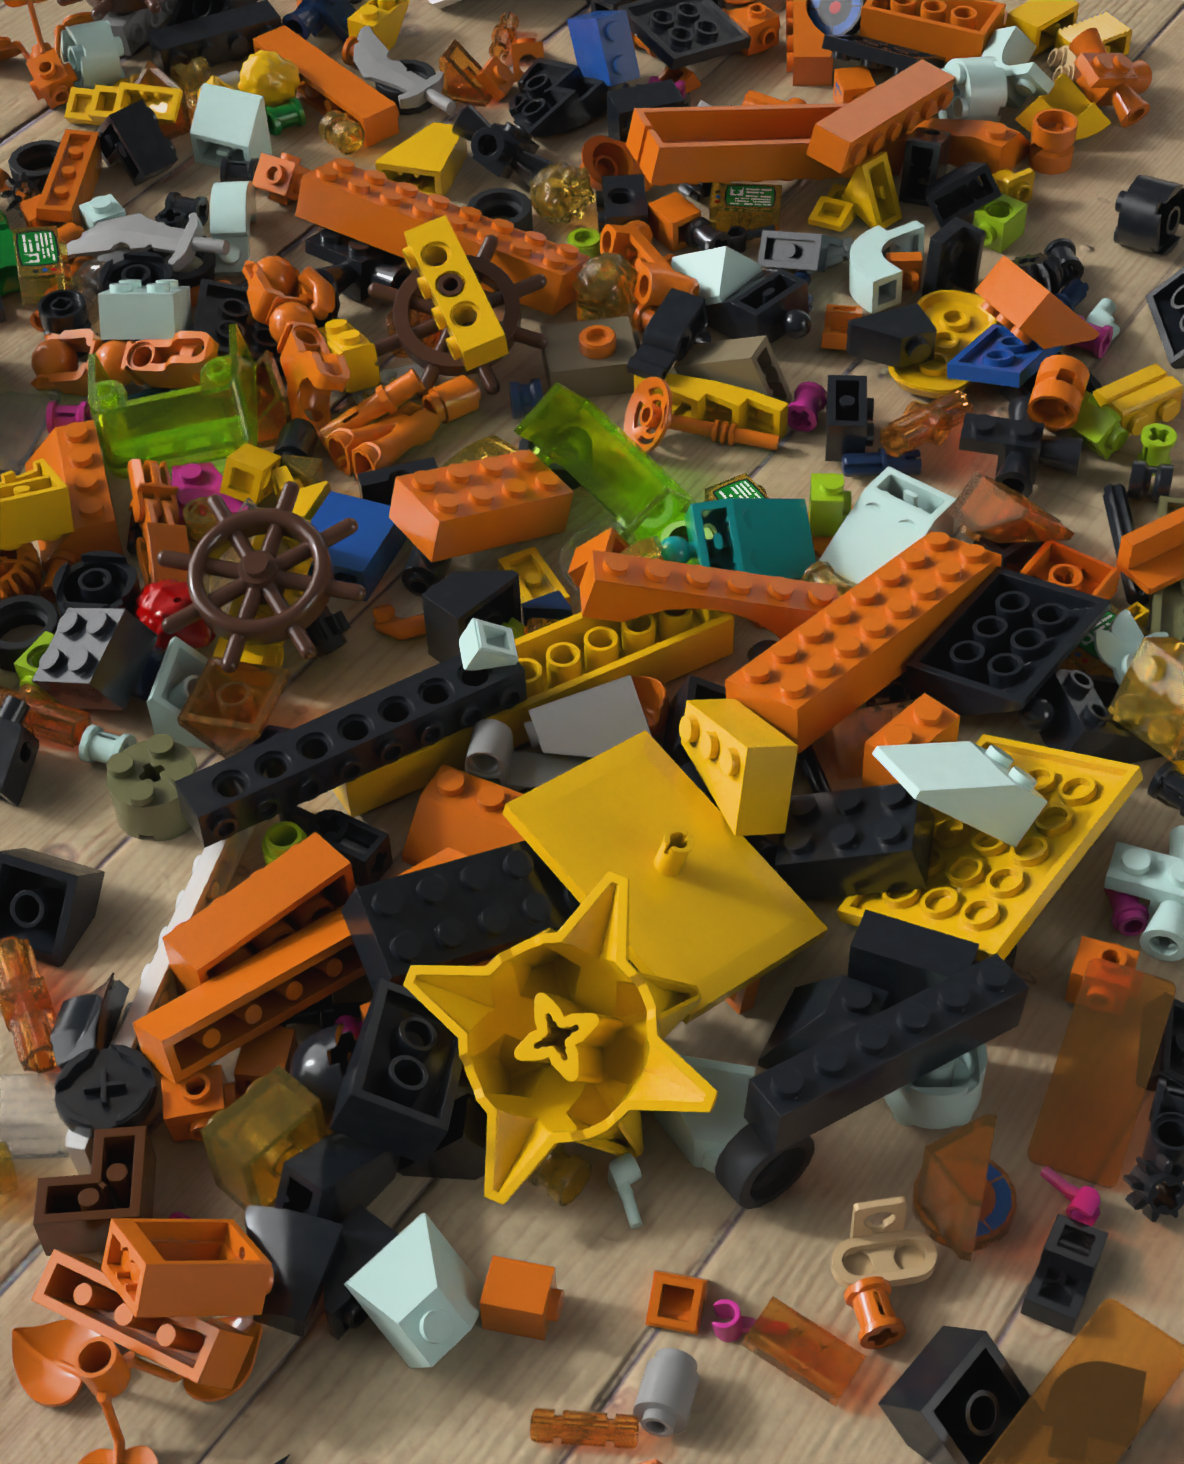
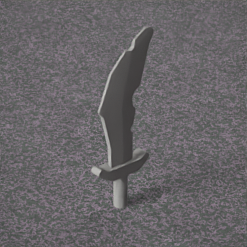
M364 26L360 29L357 36L359 42L354 45L353 61L365 80L374 81L403 92L404 94L398 96L401 109L417 108L428 101L448 114L455 110L456 102L441 94L445 83L444 72L437 71L435 75L426 80L412 71H407V68L400 61L388 58L390 56L389 50L376 37L370 26Z
M195 212L189 214V222L185 229L170 227L147 218L141 213L105 220L83 232L79 239L70 241L59 250V259L64 261L76 257L109 254L122 246L129 247L132 252L148 251L153 248L154 251L174 254L168 260V263H170L174 272H178L192 262L196 251L227 255L230 250V243L227 240L203 237V226Z

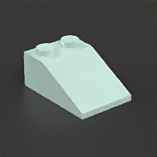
M971 741L877 746L872 753L914 799L1013 847L1018 845L1048 802L1034 789L1037 781L1016 766L1012 768L1011 764L1014 759L1005 751L992 744L987 750Z

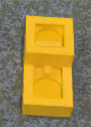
M834 183L827 196H820L808 218V224L839 232L848 228L858 215L854 211V203L846 202L842 198L847 186Z

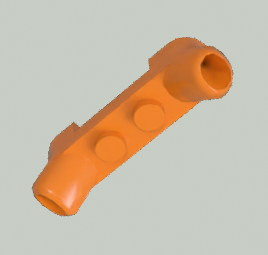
M634 220L623 226L606 224L600 237L601 256L609 266L623 267L636 283L634 297L640 304L661 305L671 288L698 296L700 287L697 279L676 272L652 245L653 233L647 223Z

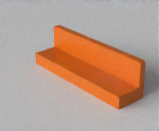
M65 129L36 207L38 220L72 222L76 226H83L79 205L92 200L103 168L99 132Z
M1184 507L1121 537L1116 567L1148 595L1184 579Z

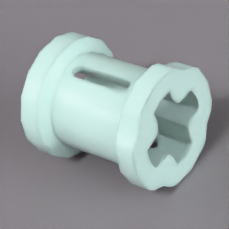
M91 724L82 734L79 744V757L85 762L93 763L98 761L107 764L112 755L121 753L126 748L136 744L137 740L134 735L128 733L121 736L104 732L102 727Z

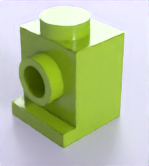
M1088 391L1085 392L1077 422L1067 429L1072 438L1083 437L1082 444L1105 460L1114 451L1122 448L1129 435L1128 431L1122 428L1119 423L1122 418L1107 405H1103L1100 408L1093 394Z
M811 473L809 524L812 536L834 537L851 511L852 493L851 491H844V474Z

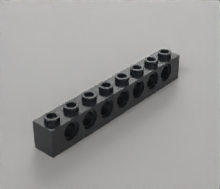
M461 654L175 781L181 811L205 848L221 840L228 839L238 832L262 821L270 820L286 810L306 801H311L325 792L352 782L360 776L386 764L394 763L410 753L433 745L439 740L467 727H472L478 721L511 709L517 704L526 701L525 669L518 661L516 665L468 671L463 668Z

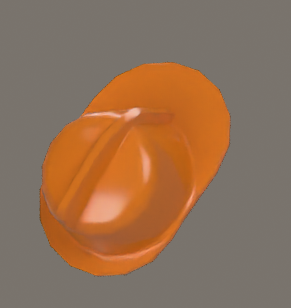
M597 135L584 143L581 151L582 164L580 165L579 172L583 174L585 181L590 187L596 191H602V176L643 174L645 192H648L654 186L645 177L639 167L640 163L635 161L626 146V142Z

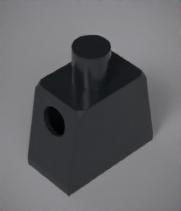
M917 127L906 139L899 194L900 202L930 207L925 198L926 185L920 184L918 180L926 178L925 183L928 185L946 174L951 143L950 132Z
M965 163L925 186V198L940 228L944 227L954 217L961 219L1002 196L987 163Z
M6 695L0 707V801L18 807L39 749V740L27 728L22 726L30 705L14 696Z

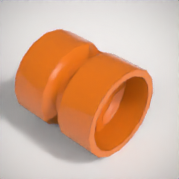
M1046 109L1034 116L1031 132L1032 140L1028 154V164L1034 171L1041 174L1056 175L1064 173L1071 168L1074 154V146L1072 145L1075 143L1078 127L1076 116L1061 109Z
M1052 355L1045 358L1040 363L1035 387L1032 390L1027 412L1029 417L1034 422L1045 423L1044 428L1065 430L1072 427L1077 422L1089 381L1090 373L1086 365L1082 361L1067 355Z

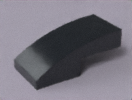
M1058 1214L1043 1248L1039 1265L1025 1295L1020 1313L1072 1334L1109 1233Z

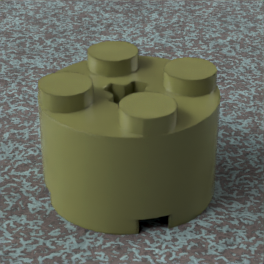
M156 734L149 740L131 745L121 753H116L107 761V785L118 823L128 835L140 839L139 834L153 836L154 841H166L179 837L192 829L181 811L174 783L198 771L195 757L189 749L182 744L174 742L170 735Z

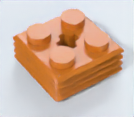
M1048 539L1019 573L1110 600L1118 591L1116 587L1119 585L1118 580L1120 579L1121 570L1052 539Z

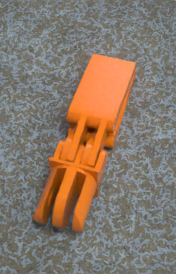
M131 459L128 462L127 470L133 499L128 510L133 511L134 520L136 523H139L142 529L143 537H138L136 540V552L144 583L148 585L170 578L176 579L178 582H187V571L163 567L157 562V554L162 550L190 554L186 526L177 524L179 509L176 493L179 488L178 486H171L168 466L165 461L158 465V462L155 460H146L142 467L141 459Z

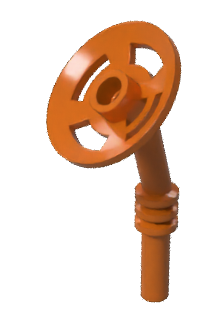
M648 377L637 386L629 400L625 413L624 433L626 442L632 451L640 454H646L654 450L664 438L667 429L710 437L711 441L715 443L719 439L720 444H725L728 441L730 446H733L734 443H740L777 451L780 445L779 435L739 428L738 424L734 422L730 426L729 421H724L721 424L719 419L709 422L672 414L670 387L665 380L659 377ZM660 388L663 391V395L653 394L652 391ZM661 401V406H657L656 402ZM638 416H639V420H640V424H641V426H639V427H638ZM652 429H656L654 433H650ZM645 438L653 440V442L644 444L641 440Z

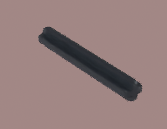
M1120 483L1115 486L1108 484L1104 488L1105 493L1103 495L1117 558L1121 537L1135 530L1126 488ZM1121 572L1128 604L1133 605L1139 602L1143 606L1149 602L1148 596L1150 595L1146 594Z

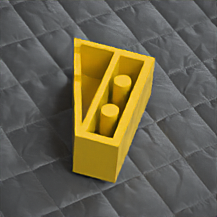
M43 458L34 461L33 470L16 476L12 470L1 474L0 550H15L24 543L37 540L53 541L59 539L62 534L74 532L68 486Z
M736 699L686 700L685 716L681 718L679 724L681 744L735 836L784 834L786 831L798 745Z

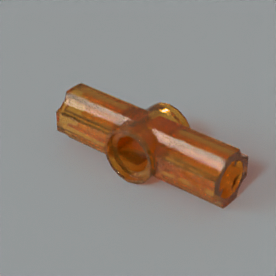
M954 390L928 404L912 401L906 407L902 417L880 429L879 442L883 444L886 454L897 458L926 442L936 446L942 445L949 437L951 430L964 422L965 413L973 412V405L969 402L967 394L959 390Z
M23 685L19 691L0 686V707L6 695L14 696L30 705L22 726L27 728L34 736L71 748L79 747L83 732L92 724L89 712L53 702L46 692L33 685Z
M11 936L0 940V1008L8 1031H12L14 1045L24 1071H35L41 1074L55 1069L57 1065L50 1040V1034L55 1024L53 1017H56V1013L45 979L39 975V968L29 940Z

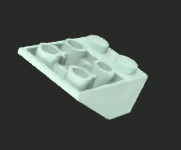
M888 466L864 489L818 560L817 569L854 587L930 531L943 532L951 537L953 535L957 499Z

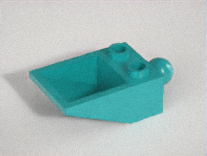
M729 498L691 503L684 516L689 542L679 536H670L665 538L658 547V558L665 561L687 564L689 559H692L693 565L801 581L819 578L805 499ZM707 527L713 530L714 536L712 539L705 538L704 528Z

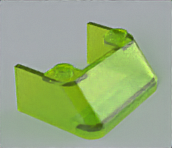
M237 324L229 325L230 355L216 357L208 361L201 369L200 385L128 400V394L123 384L110 379L96 353L88 354V404L105 462L115 477L120 479L129 478L127 467L131 459H141L142 467L146 460H155L158 462V465L165 461L168 470H172L174 465L207 463L226 459L245 443L253 446L257 444L258 422L255 361Z
M558 382L552 386L513 430L518 436L532 441L536 445L532 452L548 466L555 462L564 467L615 517L614 521L618 525L615 530L631 547L634 544L644 546V542L687 512L691 503H697L686 490L596 404Z

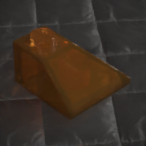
M978 471L974 472L948 512L961 522L958 529L977 542L982 536L995 543L1071 540L1075 534L1025 495Z

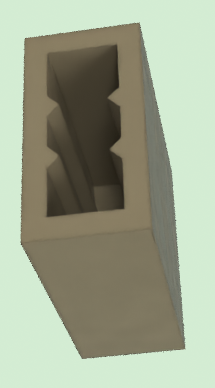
M628 316L540 326V333L548 338V345L546 348L541 349L551 402L634 392V374L627 371V364L640 347V337L638 330L632 331ZM592 325H604L613 329L616 333L617 342L615 353L604 359H590L583 356L579 350L580 332Z

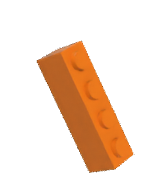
M56 1249L53 1250L33 1294L32 1301L111 1339L117 1344L195 1383L232 1390L254 1337L211 1316L136 1318L101 1270V1263L87 1257Z

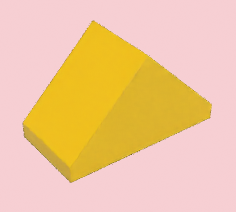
M880 152L857 165L842 195L844 201L854 203V211L870 229L878 225L885 229L903 218L887 152Z

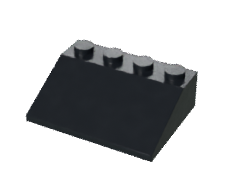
M997 566L906 664L911 704L926 693L960 716L1022 711L1109 611L1111 601Z

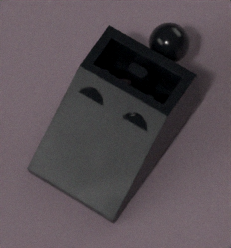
M781 268L763 270L722 303L706 305L707 326L732 339L766 335L769 343L772 344L785 334L793 339L803 338L810 332L812 326L808 305V281Z
M1058 668L1023 710L1018 712L1021 724L1030 731L1039 732L1046 747L1128 764L1167 756L1168 752L1184 744L1183 735L1153 684L1140 693H1131L1124 690L1113 677Z

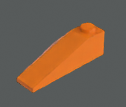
M930 118L915 126L912 131L906 132L909 137L917 127L948 131L951 133L948 164L960 167L968 162L987 163L991 174L1006 168L1011 171L1029 154L1030 142L1019 131L1008 128L1002 123L988 120Z

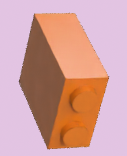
M926 693L921 695L865 741L861 788L899 783L873 756L872 753L877 746L957 742L960 715Z

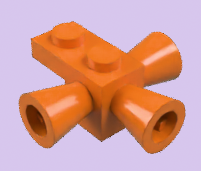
M1095 27L1086 29L1077 35L1070 43L1069 50L1077 56L1073 63L1081 73V76L1076 82L1091 103L1094 102L1097 106H1114L1122 127H1129L1140 121L1150 110V105L1138 95L1145 92L1152 81V70L1148 63L1143 60L1131 62L1122 53H1107L1099 31Z

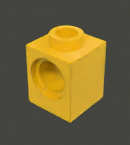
M245 443L227 457L219 493L253 506L258 505L274 491L271 470L280 466L282 456Z

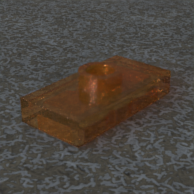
M772 1297L745 1336L742 1345L835 1407L860 1370L866 1357L775 1297Z

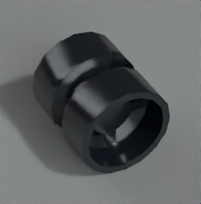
M69 289L56 290L46 294L38 302V313L44 328V335L48 333L61 334L64 330L87 328L92 330L86 300L82 293ZM76 352L78 357L87 354V352Z

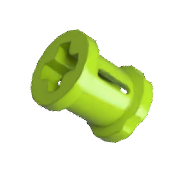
M1161 423L1145 426L1140 436L1143 443L1142 451L1138 453L1137 460H1144L1150 466H1159L1162 463L1171 464L1170 450L1177 441L1175 430Z

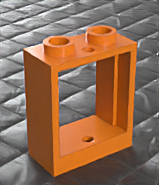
M111 1218L101 1270L136 1318L262 1315L265 1296L270 1293L274 1281L272 1263L234 1219Z

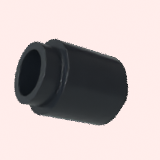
M295 418L288 421L280 430L273 453L282 456L279 467L286 465L291 475L304 474L310 468L318 437L315 427L309 421Z
M414 546L402 573L403 585L412 594L422 597V594L432 585L446 577L452 558L431 563Z

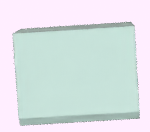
M727 246L674 256L671 261V267L676 272L697 279L700 287L698 297L704 298L706 305L722 303L763 271L759 263Z
M173 637L169 642L147 699V706L155 735H170L174 742L187 747L219 748L222 745L243 683L231 674L224 672L221 667L178 637Z

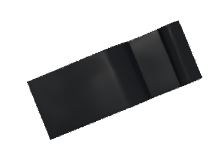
M671 288L646 326L642 344L635 355L629 359L627 371L644 378L659 377L665 380L674 362H680L684 359L708 322L705 299Z
M295 806L279 814L280 822L288 821L297 824L306 833L307 837L316 832L348 859L352 865L356 885L364 886L378 882L393 864L389 834L341 811L329 809L313 814L301 807Z

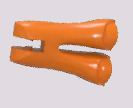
M410 401L399 407L397 412L388 414L372 424L355 429L337 428L324 437L326 449L336 468L347 476L355 473L358 481V473L390 467L409 449L422 445L432 439V436L441 425V418L436 413L423 409L422 406Z

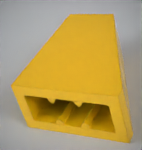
M433 122L378 158L375 162L376 171L384 173L386 179L391 181L411 183L417 186L418 191L425 194L446 196L468 156L467 140L452 133L453 125Z

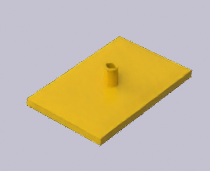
M646 730L505 804L502 812L504 817L580 904L608 871L629 878V960L640 973L688 983L698 987L702 997L701 1001L682 1020L685 1024H688L824 937L828 930L827 926L745 837L733 834L721 811Z
M983 734L975 744L986 750L992 744L1009 754L1014 759L1011 767L1016 766L1031 775L1037 781L1034 789L1048 801L1018 845L1013 847L931 807L935 821L927 888L848 896L836 910L840 921L858 927L865 910H869L978 943L980 945L977 961H982L996 953L1005 960L1142 781L1143 775L1140 766Z

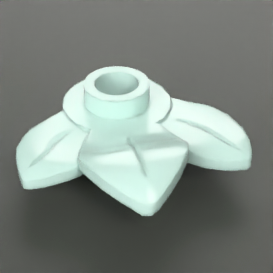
M1128 609L1121 611L1112 620L1109 631L1098 629L1094 632V646L1099 658L1113 670L1117 683L1128 692L1140 693L1148 689L1152 685L1157 671L1165 668L1168 664L1170 657L1168 633L1156 632L1144 637Z

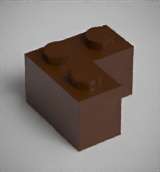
M147 1126L95 1129L91 1174L38 1178L33 1225L46 1256H51L54 1249L71 1254L105 1252L111 1218L153 1219L157 1158Z

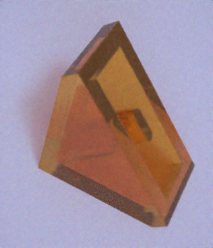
M454 39L439 58L440 71L444 72L445 81L442 94L458 103L486 107L493 97L475 79L482 67Z

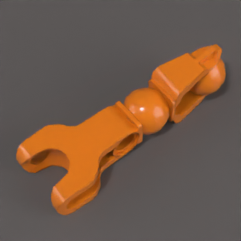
M267 256L257 263L246 260L242 272L249 286L247 296L252 316L256 321L269 326L271 337L278 343L277 351L281 353L280 363L288 388V415L291 420L300 418L309 421L315 427V430L321 428L332 420L330 411V395L332 390L344 392L349 381L350 370L345 357L330 353L326 341L316 325L314 315L309 310V306L314 302L313 292L298 280L300 272L296 267H293L287 259L280 256ZM311 410L314 421L310 420L304 412Z
M88 328L64 330L61 334L48 333L44 335L45 341L38 344L32 353L31 367L36 375L31 382L34 388L38 391L59 389L64 394L95 397L101 394L104 387L108 384L122 387L134 382L137 386H143L144 383H147L155 388L185 389L206 397H234L240 394L247 381V371L235 359L217 356L219 344L208 333L203 331H179L174 334L172 339H144L137 342L110 340L104 342ZM76 352L89 353L87 362L82 363L78 369L79 357ZM218 373H234L232 379L226 383L221 384L217 381Z

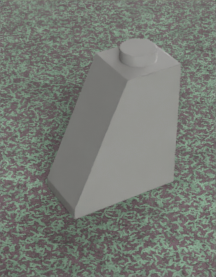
M631 675L530 709L528 711L532 720L524 723L532 748L541 745L544 754L593 758L644 730L651 735Z

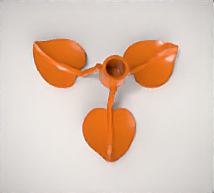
M3 0L7 6L13 8L27 4L38 44L32 47V52L29 54L20 41L11 42L9 37H0V60L10 59L22 53L28 62L53 49L49 43L43 41L33 4L47 0ZM91 12L70 15L63 20V25L55 27L54 48L60 58L62 30H66L65 27L93 22Z
M232 1316L217 1318V1320L254 1337L232 1390L195 1383L171 1370L138 1358L133 1351H128L122 1355L111 1339L101 1336L70 1319L34 1327L14 1328L12 1330V1357L17 1377L23 1389L33 1401L42 1406L59 1407L69 1404L78 1396L83 1382L97 1396L96 1399L102 1407L114 1441V1450L106 1448L94 1450L84 1456L78 1464H160L156 1454L148 1446L139 1445L125 1449V1439L111 1401L113 1397L120 1395L127 1388L131 1378V1369L136 1368L172 1383L183 1379L185 1391L195 1400L202 1402L223 1400L237 1392L250 1376L255 1364L263 1328L261 1323L253 1321V1318Z

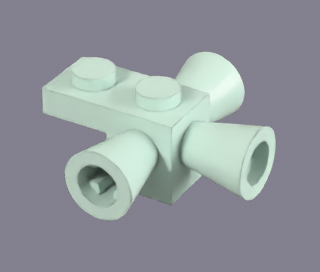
M1184 825L1177 826L1171 830L1169 834V855L1117 841L1107 871L1104 888L1151 900L1148 909L1150 915L1147 922L1148 925L1139 940L1141 948L1148 955L1158 960L1178 961L1183 959Z

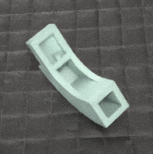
M1017 26L996 29L982 54V57H995L998 60L994 62L997 68L1003 67L1008 90L1006 106L1014 109L1021 108L1027 97L1049 94L1055 84L1035 62L1028 63L1037 46Z
M252 181L215 182L213 184L210 199V235L213 239L227 240L230 243V250L227 255L215 253V276L244 275L242 272L246 260L251 261L250 222H256L255 187Z
M913 221L888 231L878 225L861 234L852 244L849 260V291L857 304L869 313L874 314L901 303L903 271L886 260L885 253L922 252L923 258L925 226L923 224Z

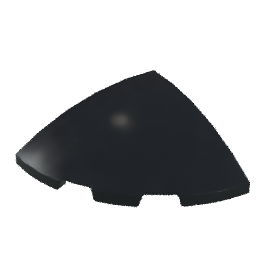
M539 57L519 79V94L511 97L509 101V112L514 118V125L519 124L534 134L533 138L545 137L567 132L600 115L607 109V92L609 90L603 80L584 77L578 65Z

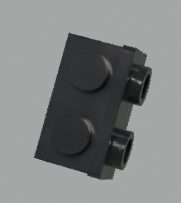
M954 217L930 237L921 296L938 290H951L955 285L969 292L976 288L986 235L984 230Z

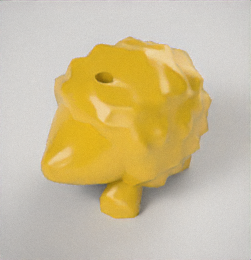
M259 50L255 54H250L249 59L242 64L240 82L238 84L239 91L264 96L265 105L273 108L286 104L288 99L296 97L297 87L300 84L298 67L290 59L281 57L275 51Z

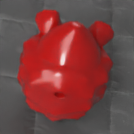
M172 578L162 579L145 585L140 595L136 598V605L133 609L136 618L159 636L155 646L163 650H167L170 640L175 636L194 649L208 646L216 637V633L210 630L202 619L173 634H167L163 631L162 622L165 618L193 603L189 595L187 582H178Z

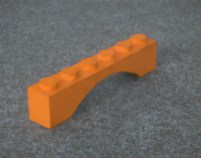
M785 0L786 73H793V86H832V51L822 49L825 34L813 24L808 16L807 7L809 0Z
M592 550L579 586L582 617L626 622L643 615L665 610L689 608L718 610L757 622L773 632L780 640L839 598L837 586L597 550Z

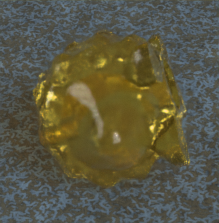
M561 162L541 169L535 178L530 181L531 204L539 219H545L551 225L557 223L568 224L575 218L577 220L583 219L588 204H593L595 201V194L590 184V173L586 167L580 169L579 167Z
M604 252L600 256H594L591 261L583 264L582 269L577 272L576 278L572 281V286L576 291L578 321L620 317V314L628 312L629 305L636 299L634 292L638 274L636 269L631 266L630 262L621 253Z

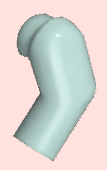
M1108 298L1101 299L1088 315L1086 322L1100 327L1105 325L1113 327L1112 339L1120 332V327L1113 322L1115 319L1112 314L1116 311L1115 303Z

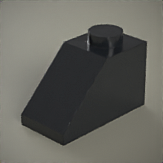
M916 303L848 320L846 351L851 356L896 368H903L934 360L937 329L919 304Z
M468 1093L454 1101L448 1132L426 1165L400 1156L397 1172L403 1176L476 1180L484 1176L487 1113L476 1101L475 1096Z

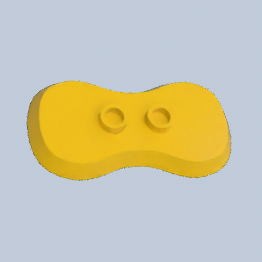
M938 290L918 300L917 303L937 329L934 360L903 368L888 365L889 373L896 384L905 391L929 398L944 399L960 394L972 381L947 378V363L992 324L998 325L1000 323L981 307L985 299L979 295L963 291Z

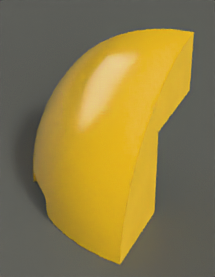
M1065 72L1053 80L1055 84L1049 94L1036 96L1015 117V120L1022 127L1032 132L1033 119L1038 112L1046 109L1068 111L1076 116L1078 120L1075 140L1090 137L1111 124L1110 120L1094 102L1091 103Z

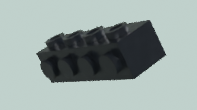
M268 0L153 30L148 32L153 61L164 78H178L188 72L210 69L217 64L227 61H239L245 56L255 54L253 38L281 27L282 23L281 17Z

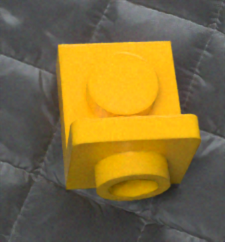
M1006 168L992 174L1001 193L1024 203L1032 200L1035 171L1031 168L1015 174Z

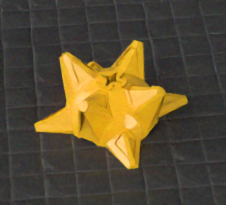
M608 871L558 932L548 928L530 939L499 953L486 966L411 965L403 986L458 1038L459 1057L464 1065L476 1101L487 1113L484 1197L505 1205L558 1143L577 1142L617 1156L631 1153L636 1158L641 1156L644 1151L640 1110L711 1112L714 1108L718 1091L663 1040L700 1003L702 997L698 987L688 983L640 973L629 962V878Z

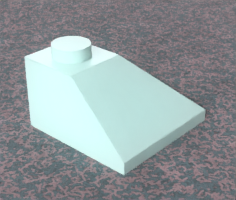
M680 1055L718 1091L714 1108L711 1112L653 1111V1116L694 1167L705 1168L709 1172L715 1173L714 1169L718 1157L727 1143L744 1126L749 1124L744 1118L749 1079L756 1076V1067Z
M421 1213L344 1283L410 1368L433 1367L472 1329L481 1313L479 1302L484 1287L426 1213Z

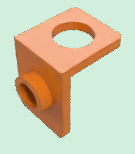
M520 38L516 40L517 43L511 44L513 74L517 77L516 82L524 74L519 66L523 56L532 55L536 59L539 57L544 58L543 41L536 42V38Z

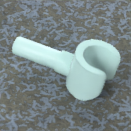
M625 1153L609 1163L607 1180L610 1187L615 1192H618L619 1197L622 1199L630 1228L636 1229L641 1227L643 1223L630 1185L640 1180L642 1174L632 1154Z

